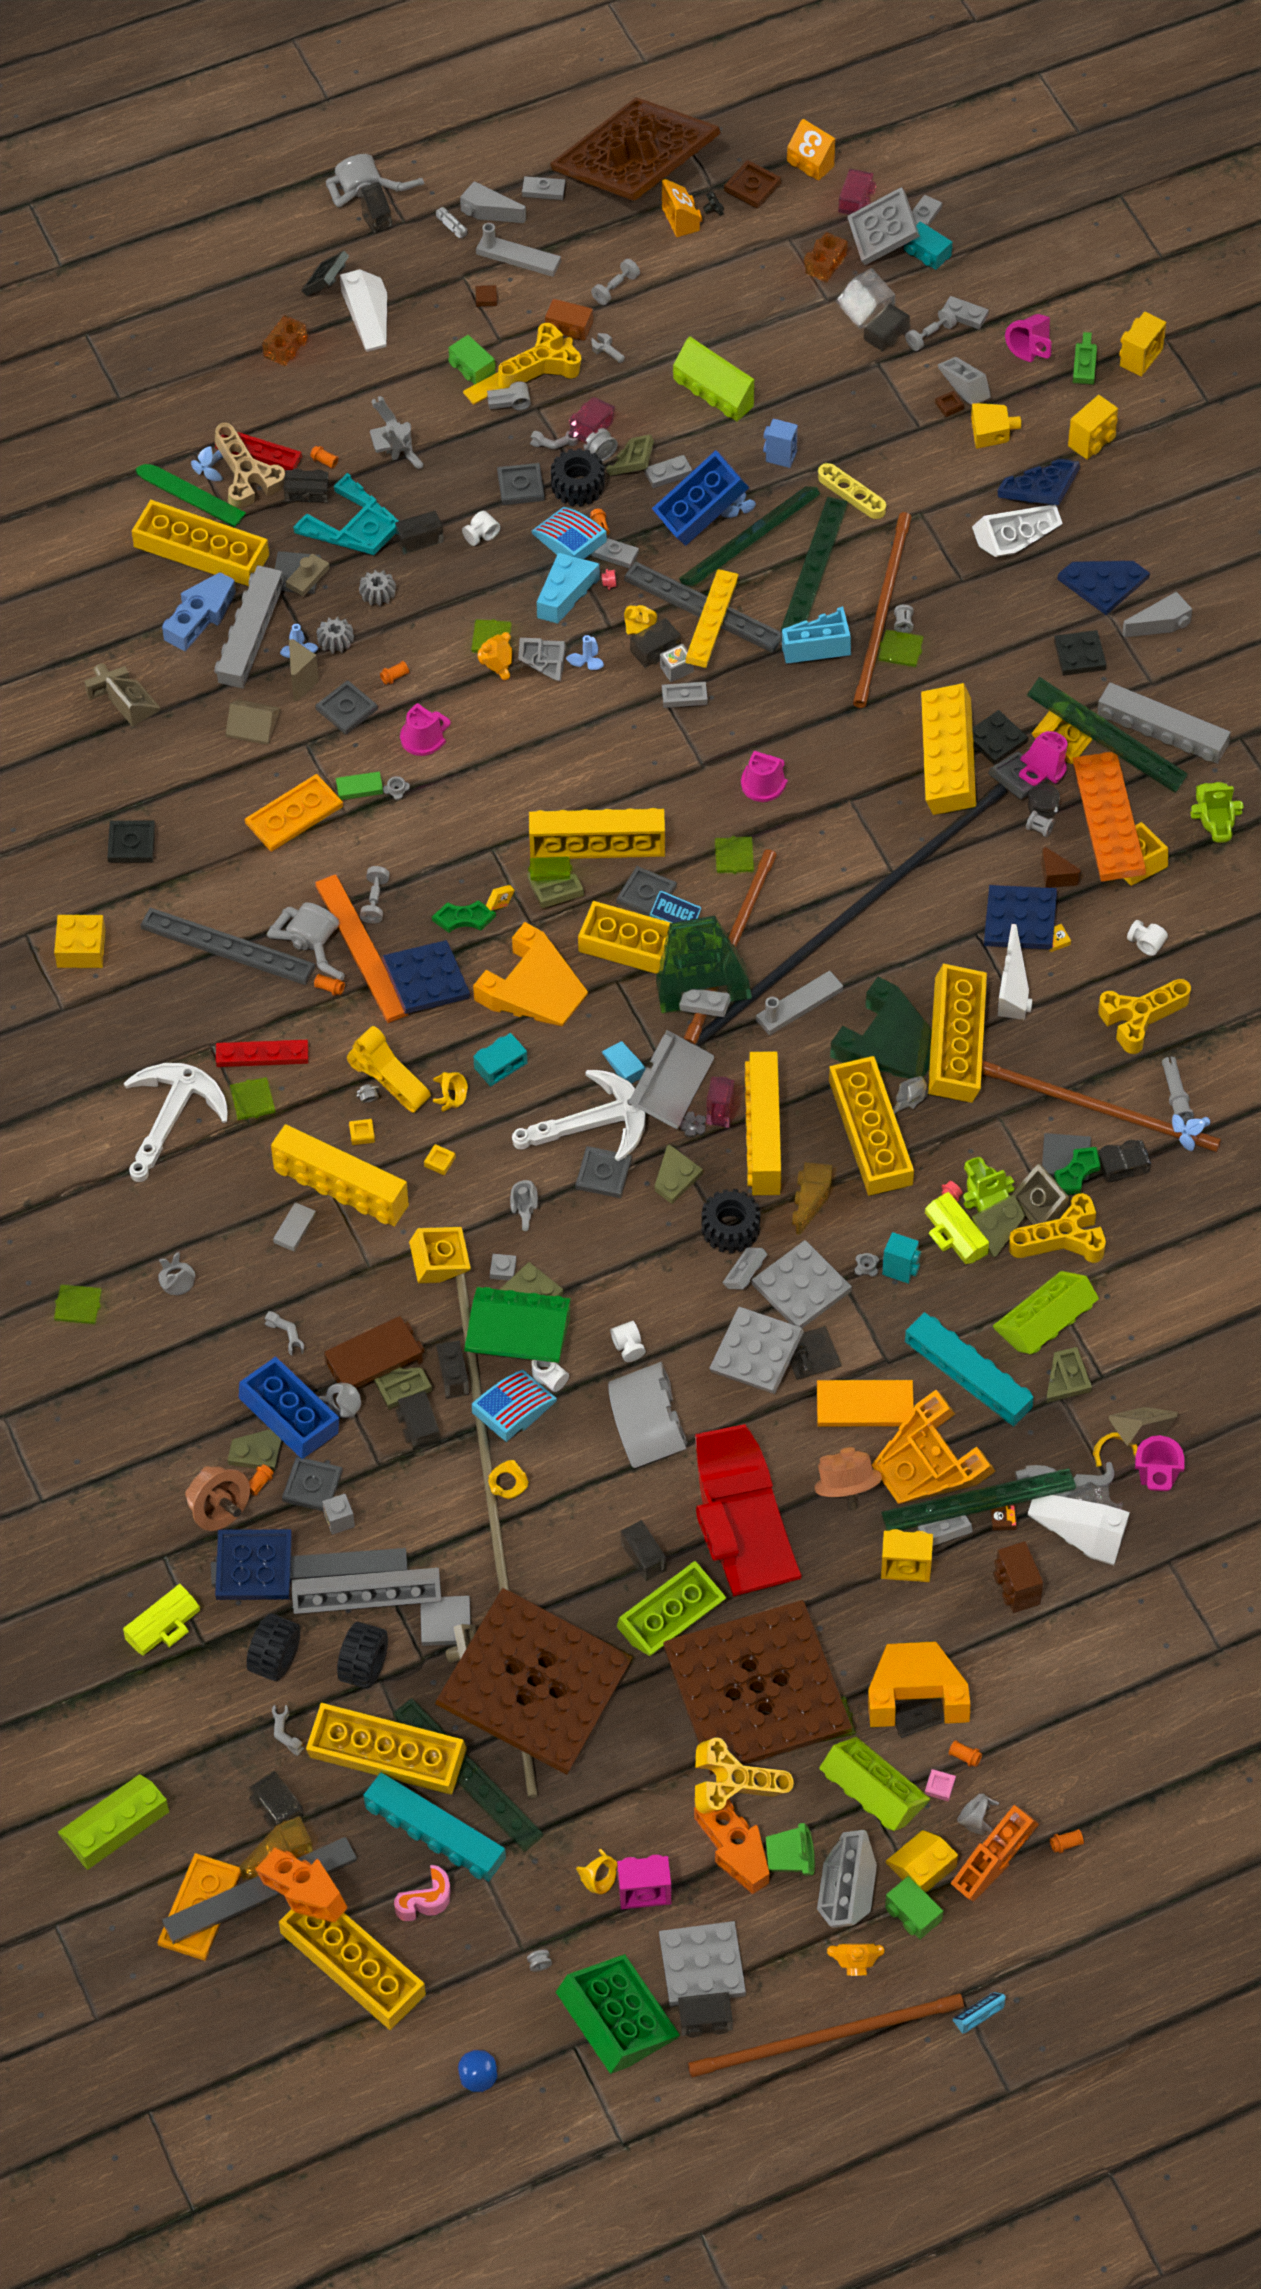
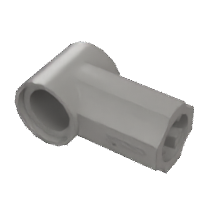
M515 382L509 388L487 391L489 409L512 406L516 410H524L531 404L528 386L525 382Z

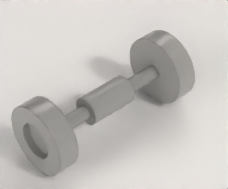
M625 259L620 264L623 273L615 276L606 288L600 284L592 288V296L598 303L606 305L611 300L609 290L615 289L624 280L625 276L634 280L640 275L639 267L634 261Z
M944 307L938 312L940 321L937 323L933 322L927 326L921 334L915 330H910L905 334L906 342L914 351L923 348L924 342L922 338L924 336L928 337L937 331L940 325L943 324L946 328L951 329L957 324L956 317L949 308Z
M372 866L367 870V880L374 883V886L371 887L369 898L371 905L363 906L360 911V918L367 923H379L383 917V911L375 906V904L378 903L380 887L378 886L388 882L390 873L387 869L380 866Z

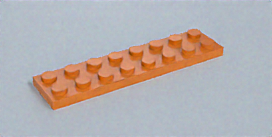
M1117 751L1073 757V767L1101 882L1146 875V868Z

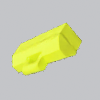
M949 1192L933 1200L925 1208V1214L935 1225V1228L929 1232V1235L942 1251L952 1247L965 1264L974 1263L976 1260L988 1255L989 1241ZM941 1233H944L949 1240L946 1241Z
M179 1584L123 1628L125 1640L143 1656L161 1641L168 1647H171L189 1632L184 1623L200 1611V1607L189 1592ZM175 1627L177 1628V1629H176L174 1632H172L169 1636L166 1635V1634H168L171 1630H173Z

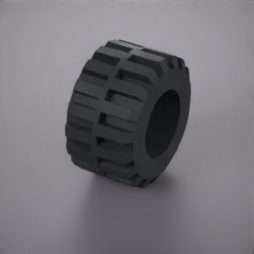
M577 448V450L569 449L567 453L564 451L560 453V457L556 456L554 463L551 465V486L555 497L561 499V502L564 504L569 503V506H574L575 504L583 506L585 503L589 505L592 504V500H598L599 495L603 494V489L605 488V472L601 458H598L596 453L591 454L590 450L582 451V448ZM574 476H583L584 478L574 479V478H571V477H574Z
M723 1189V1193L715 1192L714 1198L710 1196L707 1199V1204L704 1203L702 1207V1235H704L707 1243L710 1242V1246L713 1249L718 1247L719 1252L724 1253L725 1250H728L729 1254H733L734 1250L742 1252L744 1247L750 1248L752 1242H756L760 1233L759 1205L755 1203V1199L752 1196L747 1197L748 1193L744 1191L738 1193V1189H733V1192ZM733 1216L741 1219L743 1222L735 1226H727L722 1224L720 1220L724 1217Z
M268 1614L260 1622L252 1637L247 1653V1670L272 1681H279L288 1671L297 1652L300 1641V1625L275 1614Z
M358 1621L350 1627L339 1653L337 1663L339 1681L365 1689H370L380 1675L387 1653L388 1635L385 1629Z

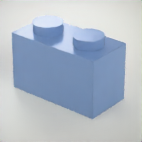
M773 419L770 427L766 426L764 432V439L766 441L763 452L766 453V462L788 468L791 467L797 453L798 425Z

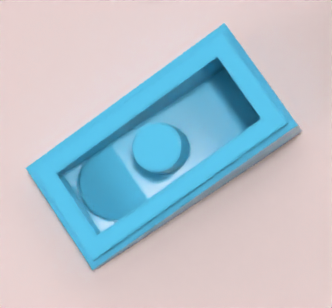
M622 1041L602 1051V1054L619 1077L630 1083L642 1077L646 1068Z

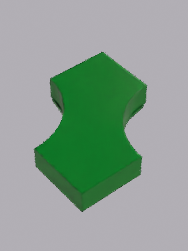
M476 901L468 906H455L448 902L432 916V921L448 933L460 927H473L482 931L496 917V912L490 911L480 901Z
M1097 1147L1074 1149L1072 1161L1065 1168L1054 1172V1180L1067 1195L1081 1193L1083 1180L1089 1174L1100 1171Z

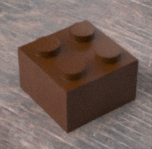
M1026 1541L999 1549L997 1560H994L996 1570L993 1571V1576L996 1584H1001L1004 1591L1002 1592V1597L1005 1605H1010L1013 1613L1040 1605L1043 1581Z

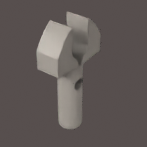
M598 333V340L602 343H598L593 338L591 339L592 351L594 353L606 352L619 363L624 361V355L610 345L612 344L611 336Z

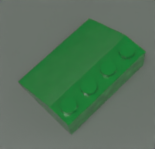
M477 1287L473 1299L464 1351L559 1363L570 1321L571 1298L523 1293L514 1290H498L490 1287Z
M625 1954L567 1974L556 1990V1994L610 2074L634 2065L680 2036Z

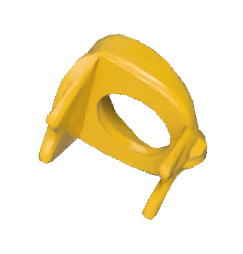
M643 605L627 606L624 612L626 633L628 635L636 634L640 638H644L655 627L657 613Z
M443 1072L441 1075L434 1077L433 1081L440 1083L444 1097L433 1099V1102L437 1104L446 1103L441 1108L442 1112L450 1108L460 1107L466 1099L468 1089L464 1076L459 1072ZM448 1090H455L454 1101L450 1098Z
M508 1460L498 1465L488 1475L491 1492L505 1499L518 1497L528 1486L527 1476L515 1460ZM502 1473H509L514 1476L516 1484L510 1490H503L496 1483L497 1477Z
M599 1849L598 1851L602 1856L592 1861L586 1867H576V1870L581 1877V1881L590 1892L602 1895L611 1889L615 1881L617 1861L611 1856H607L602 1849ZM601 1864H604L609 1868L607 1876L601 1881H595L597 1869Z

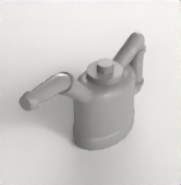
M358 154L343 160L335 168L336 176L326 180V187L329 189L333 198L332 201L337 207L344 206L353 197L369 196L379 185L393 189L396 192H402L424 184L423 178L401 183L380 177L375 161L369 154ZM336 184H341L345 192L343 196H340Z
M308 902L303 903L299 910L293 907L283 909L276 922L269 927L267 936L270 939L292 940L294 947L297 949L314 950L317 967L321 971L336 977L338 980L344 979L345 975L342 971H338L328 964L323 949L324 943L340 925L339 920L328 910ZM293 917V919L287 925L286 931H282L281 928L285 925L288 919Z

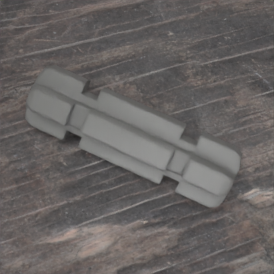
M441 207L437 209L436 217L443 221L442 223L455 233L458 238L462 239L468 234L467 228L451 213H448L449 211L446 208Z

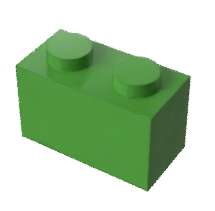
M469 335L448 347V360L451 366L462 372L464 378L468 381L470 380L473 384H477L496 373L495 359Z
M909 1876L886 1894L885 1907L888 1913L894 1918L898 1917L903 1922L905 1930L910 1935L915 1934L920 1940L942 1921L943 1910Z

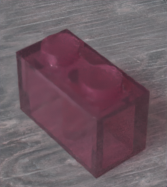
M849 168L839 196V213L850 215L870 204V194L874 195L876 182H873V173Z
M592 397L587 403L585 402L577 413L572 414L570 417L569 435L587 443L586 439L592 432L596 434L598 429H607L613 424L615 406Z
M711 1077L707 1096L706 1124L730 1127L734 1108L735 1080L727 1077Z

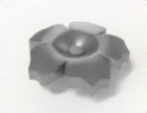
M687 1112L679 1127L681 1131H685V1136L695 1137L696 1134L702 1135L705 1133L706 1127L704 1124L707 1120L705 1116L697 1115L695 1118L694 1112Z

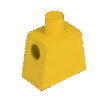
M972 403L971 421L976 449L1007 443L1010 430L1021 429V417H1008L1005 405Z

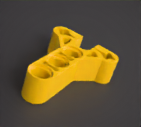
M543 323L538 327L535 347L499 365L497 384L502 389L509 388L515 382H527L543 373L576 378L580 373L581 355L573 345L561 349L563 334L553 324Z
M1177 979L1141 997L1118 995L1114 991H1105L1100 996L1098 1013L1107 1027L1122 1020L1128 1021L1118 1026L1116 1039L1126 1052L1136 1054L1143 1048L1148 1025L1188 1005L1191 986L1188 981Z
M371 1026L354 1042L353 1049L347 1055V1061L351 1067L358 1072L362 1071L377 1079L407 1110L413 1113L416 1112L431 1097L429 1090L394 1056L386 1043L385 1036L378 1028Z
M1083 1193L1077 1194L1072 1198L1071 1206L1060 1219L1014 1229L1009 1238L1010 1254L1016 1258H1024L1066 1249L1084 1256L1088 1262L1097 1263L1101 1261L1104 1257L1106 1245L1102 1228L1080 1229L1095 1225L1096 1211L1091 1198Z
M720 1738L704 1741L696 1748L695 1768L709 1769L716 1775V1782L706 1781L695 1785V1806L703 1814L721 1810L726 1805L727 1799L735 1793L775 1797L788 1793L793 1788L794 1781L789 1772L743 1766L727 1750L726 1743ZM732 1774L735 1777V1783L732 1780ZM754 1777L757 1779L758 1785L755 1784ZM776 1779L780 1784V1788L776 1784Z

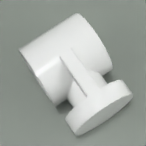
M480 511L472 518L470 525L462 528V533L467 542L475 546L480 542L481 537L486 541L493 539L499 533L501 526L486 511Z
M1136 920L1128 932L1127 940L1131 942L1137 940V946L1143 953L1150 956L1156 955L1168 938L1167 932L1156 924H1150L1145 928L1142 921Z
M634 1321L610 1329L616 1349L618 1351L623 1350L622 1357L625 1362H633L645 1354L644 1346L639 1344L641 1343V1337Z
M532 1360L533 1379L539 1384H544L553 1392H557L568 1381L569 1374L555 1362ZM548 1367L547 1370H541L539 1368Z

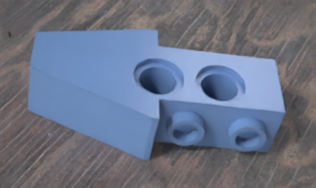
M220 572L182 592V604L178 605L171 618L166 619L163 623L164 640L186 652L210 623L218 626L236 594L234 579Z

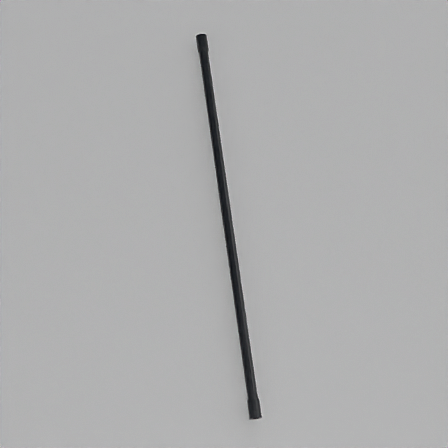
M1000 783L995 785L976 803V807L969 808L728 1007L725 1017L717 1016L701 1031L696 1046L702 1045L984 810L995 804L1007 794V789Z

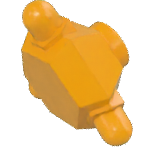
M504 632L502 635L497 634L488 639L478 650L479 662L499 674L502 680L510 678L508 668L512 663V648L508 643L511 636L508 632Z
M846 1943L838 1944V1946L831 1945L827 1948V1954L837 1960L842 1968H847V1975L851 1976L867 1975V1968L873 1967L876 1959L885 1952L882 1945L875 1946V1944Z

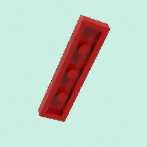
M237 432L253 459L270 466L279 465L284 470L294 473L302 458V452ZM221 435L223 438L229 437L228 435ZM231 452V454H239L238 452Z
M308 1040L216 1043V1067L308 1064Z

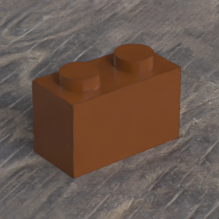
M553 299L545 315V323L553 324L564 336L585 341L593 324V309Z

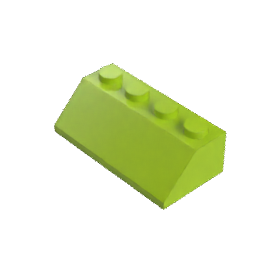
M692 337L687 338L673 364V379L678 384L691 390L694 395L706 400L709 405L722 411L727 417H731L738 422L754 407V379Z
M1060 1271L995 1323L993 1328L1018 1352L1034 1354L1041 1349V1346L1046 1341L1055 1338L1061 1329L1074 1323L1077 1316L1090 1310L1093 1307L1092 1304L1099 1300L1087 1276Z
M694 1561L619 1617L617 1628L632 1646L651 1656L664 1646L663 1642L677 1637L726 1600V1597L698 1563Z
M857 1736L833 1745L819 1767L825 1773L827 1779L837 1783L844 1789L846 1795L855 1798L862 1804L865 1811L874 1814L881 1820L884 1827L893 1831L905 1827L931 1800L930 1797Z
M139 1774L58 1831V1834L88 1870L169 1813L167 1800L152 1781Z

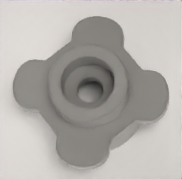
M395 776L388 780L387 786H384L383 791L385 794H390L394 796V799L399 800L403 797L404 792L410 789V785L403 778Z
M373 1084L364 1085L357 1091L356 1097L360 1098L361 1103L372 1102L379 1098V1086H373Z
M870 1253L856 1256L857 1267H855V1273L857 1275L869 1274L873 1277L878 1274L876 1265L879 1263V1258Z

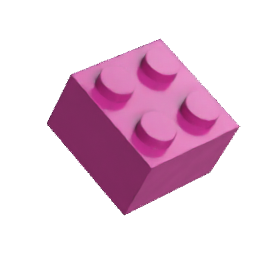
M651 1855L644 1859L628 1857L622 1861H617L621 1909L671 1904V1878L668 1856Z

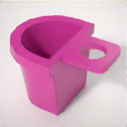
M1034 314L1024 320L1012 322L1005 332L1006 344L1015 356L1028 362L1034 361L1036 355L1049 358L1052 348V342L1049 339L1050 317ZM1044 346H1046L1045 352L1040 351Z
M415 704L407 713L405 725L401 729L400 741L402 747L407 752L417 756L433 754L446 743L442 733L450 726V720L440 712L435 711L431 713L420 704Z
M1046 731L1040 734L1033 742L1029 751L1021 756L1020 760L1027 764V766L1019 772V777L1032 786H1037L1046 778L1055 784L1059 782L1066 773L1065 757L1068 746L1066 738L1053 731ZM1026 773H1035L1038 778H1030Z
M754 751L741 778V787L744 794L758 802H768L778 798L788 783V779H785L783 772L784 760Z
M1161 1435L1151 1436L1143 1440L1138 1446L1135 1457V1469H1139L1141 1485H1147L1148 1489L1152 1491L1171 1490L1179 1473L1184 1472L1183 1450L1176 1441Z

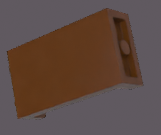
M398 1316L325 1351L324 1358L326 1366L337 1383H348L358 1388L414 1360L417 1361L418 1365L423 1363L422 1354L425 1351L419 1340L415 1341L412 1335L414 1333L408 1322L404 1323L401 1316Z

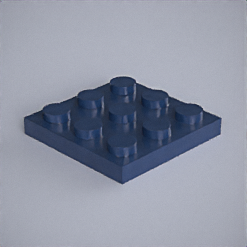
M989 885L984 946L1008 947L1011 925L1016 924L1021 948H1052L1057 888Z
M447 940L386 954L382 957V962L405 1014L466 1000L470 997L468 987Z
M218 1530L216 1600L290 1599L292 1530Z

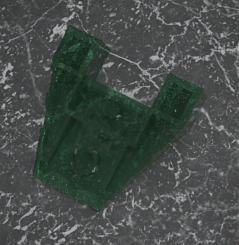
M716 916L669 924L663 956L660 959L659 972L656 975L661 1013L679 1011V1004L682 999L681 993L692 989L700 990L726 985L727 992L731 998L730 1002L752 998L746 963L739 956L734 944L732 945L727 933Z
M878 976L866 992V1008L878 1015L863 1036L842 1026L831 1041L830 1057L841 1063L874 1056L880 1071L890 1072L893 1076L908 1079L918 1076L924 1078L930 1067L932 1029L898 986Z

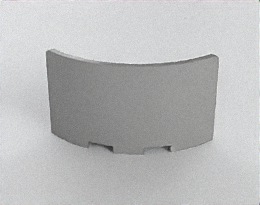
M666 1030L650 1060L653 1063L652 1068L646 1067L628 1103L678 1129L698 1087L714 1060V1055Z
M662 1362L609 1382V1396L614 1418L633 1468L686 1449L687 1439L677 1412H671L670 1402L673 1401L671 1382Z

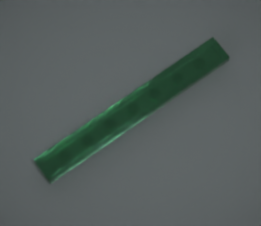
M805 486L679 577L681 584L689 586L698 584L819 496L818 487Z
M827 497L783 621L781 632L782 629L805 620L808 622L848 507V501Z
M1040 676L1028 692L1027 696L1174 793L1177 792L1187 777L1188 773Z
M1067 1468L883 1511L881 1515L886 1531L893 1529L904 1530L1075 1490L1076 1485L1070 1469Z
M412 1698L393 1713V1717L401 1724L447 1735ZM465 1754L456 1782L526 1852L543 1837V1833Z

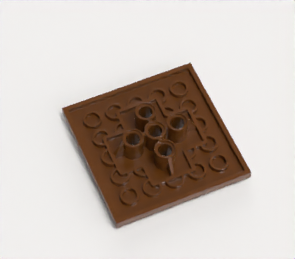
M636 97L557 157L550 165L553 171L635 201L678 166L684 164L687 159L698 153L705 145L712 142L721 132L719 126Z
M502 1587L438 1696L435 1705L568 1775L633 1657Z
M803 1600L663 1642L665 1654L698 1744L712 1738H720L726 1743L727 1750L742 1765L852 1732V1726ZM746 1668H751V1669H753L754 1671H752V1672H747V1670H745V1669H746ZM781 1682L784 1683L785 1686H779L776 1683ZM753 1690H760L762 1692L756 1694ZM730 1697H737L738 1700L732 1701ZM762 1711H768L770 1714H769V1715H763V1713H761V1712H762ZM708 1769L710 1775L715 1774L712 1770Z

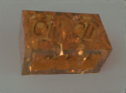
M825 232L821 239H817L813 250L808 252L804 258L805 273L827 283L847 256L848 241Z
M284 315L263 341V356L286 366L290 360L294 359L301 345L303 346L307 341L306 324Z

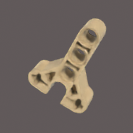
M221 423L216 427L215 444L235 475L234 482L228 490V504L238 509L253 504L255 492L250 486L251 483L259 484L266 496H270L283 488L285 471L281 466H270L253 459L231 424ZM221 435H228L229 437L223 438ZM231 452H238L239 454L233 455ZM245 468V469H249L250 471H249V472H244V471H242V469Z

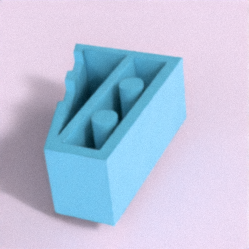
M558 553L537 600V618L559 623L575 606V602L581 596L584 597L587 594V590L600 580L599 563Z
M843 606L837 608V612L827 616L825 613L821 614L819 619L809 623L805 620L782 629V650L786 664L851 655V636Z

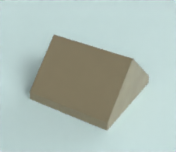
M289 639L294 701H299L319 682L317 656L294 639Z
M110 676L106 678L108 698L132 727L156 714L161 709L137 680Z
M239 699L230 703L226 737L269 745L280 713V707Z
M1041 1164L1035 1166L1012 1194L1015 1195L1023 1213L1033 1225L1061 1218L1068 1208L1069 1196Z
M1141 1407L1109 1415V1420L1125 1444L1130 1446L1142 1443L1143 1440L1151 1436H1164L1178 1417V1414L1175 1411Z

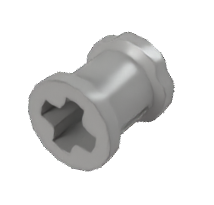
M898 605L894 609V615L896 616L894 630L901 634L912 632L914 624L911 622L913 608L909 605Z
M1032 811L1027 820L1026 829H1034L1043 833L1044 837H1048L1054 827L1055 819H1047L1038 815V812Z

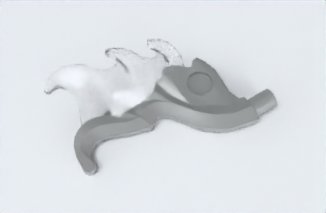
M1111 1462L1106 1463L1107 1472L1104 1475L1076 1474L1071 1479L1066 1478L1053 1468L1041 1465L1026 1466L1025 1469L1015 1471L1017 1481L1026 1478L1033 1480L1040 1493L1103 1504L1117 1509H1121L1124 1504L1122 1502L1115 1504L1109 1497V1485L1114 1479V1469Z

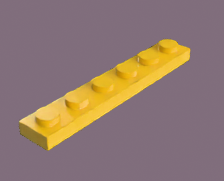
M717 569L688 649L685 663L707 668L739 574Z

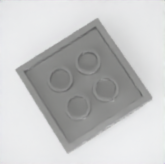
M902 187L847 216L861 261L864 265L920 236L906 193Z
M806 1240L752 1279V1285L790 1324L801 1328L805 1327L852 1291V1286Z
M738 1307L709 1369L712 1373L775 1394L804 1331L801 1327Z
M735 1921L659 1931L670 2006L746 1996Z

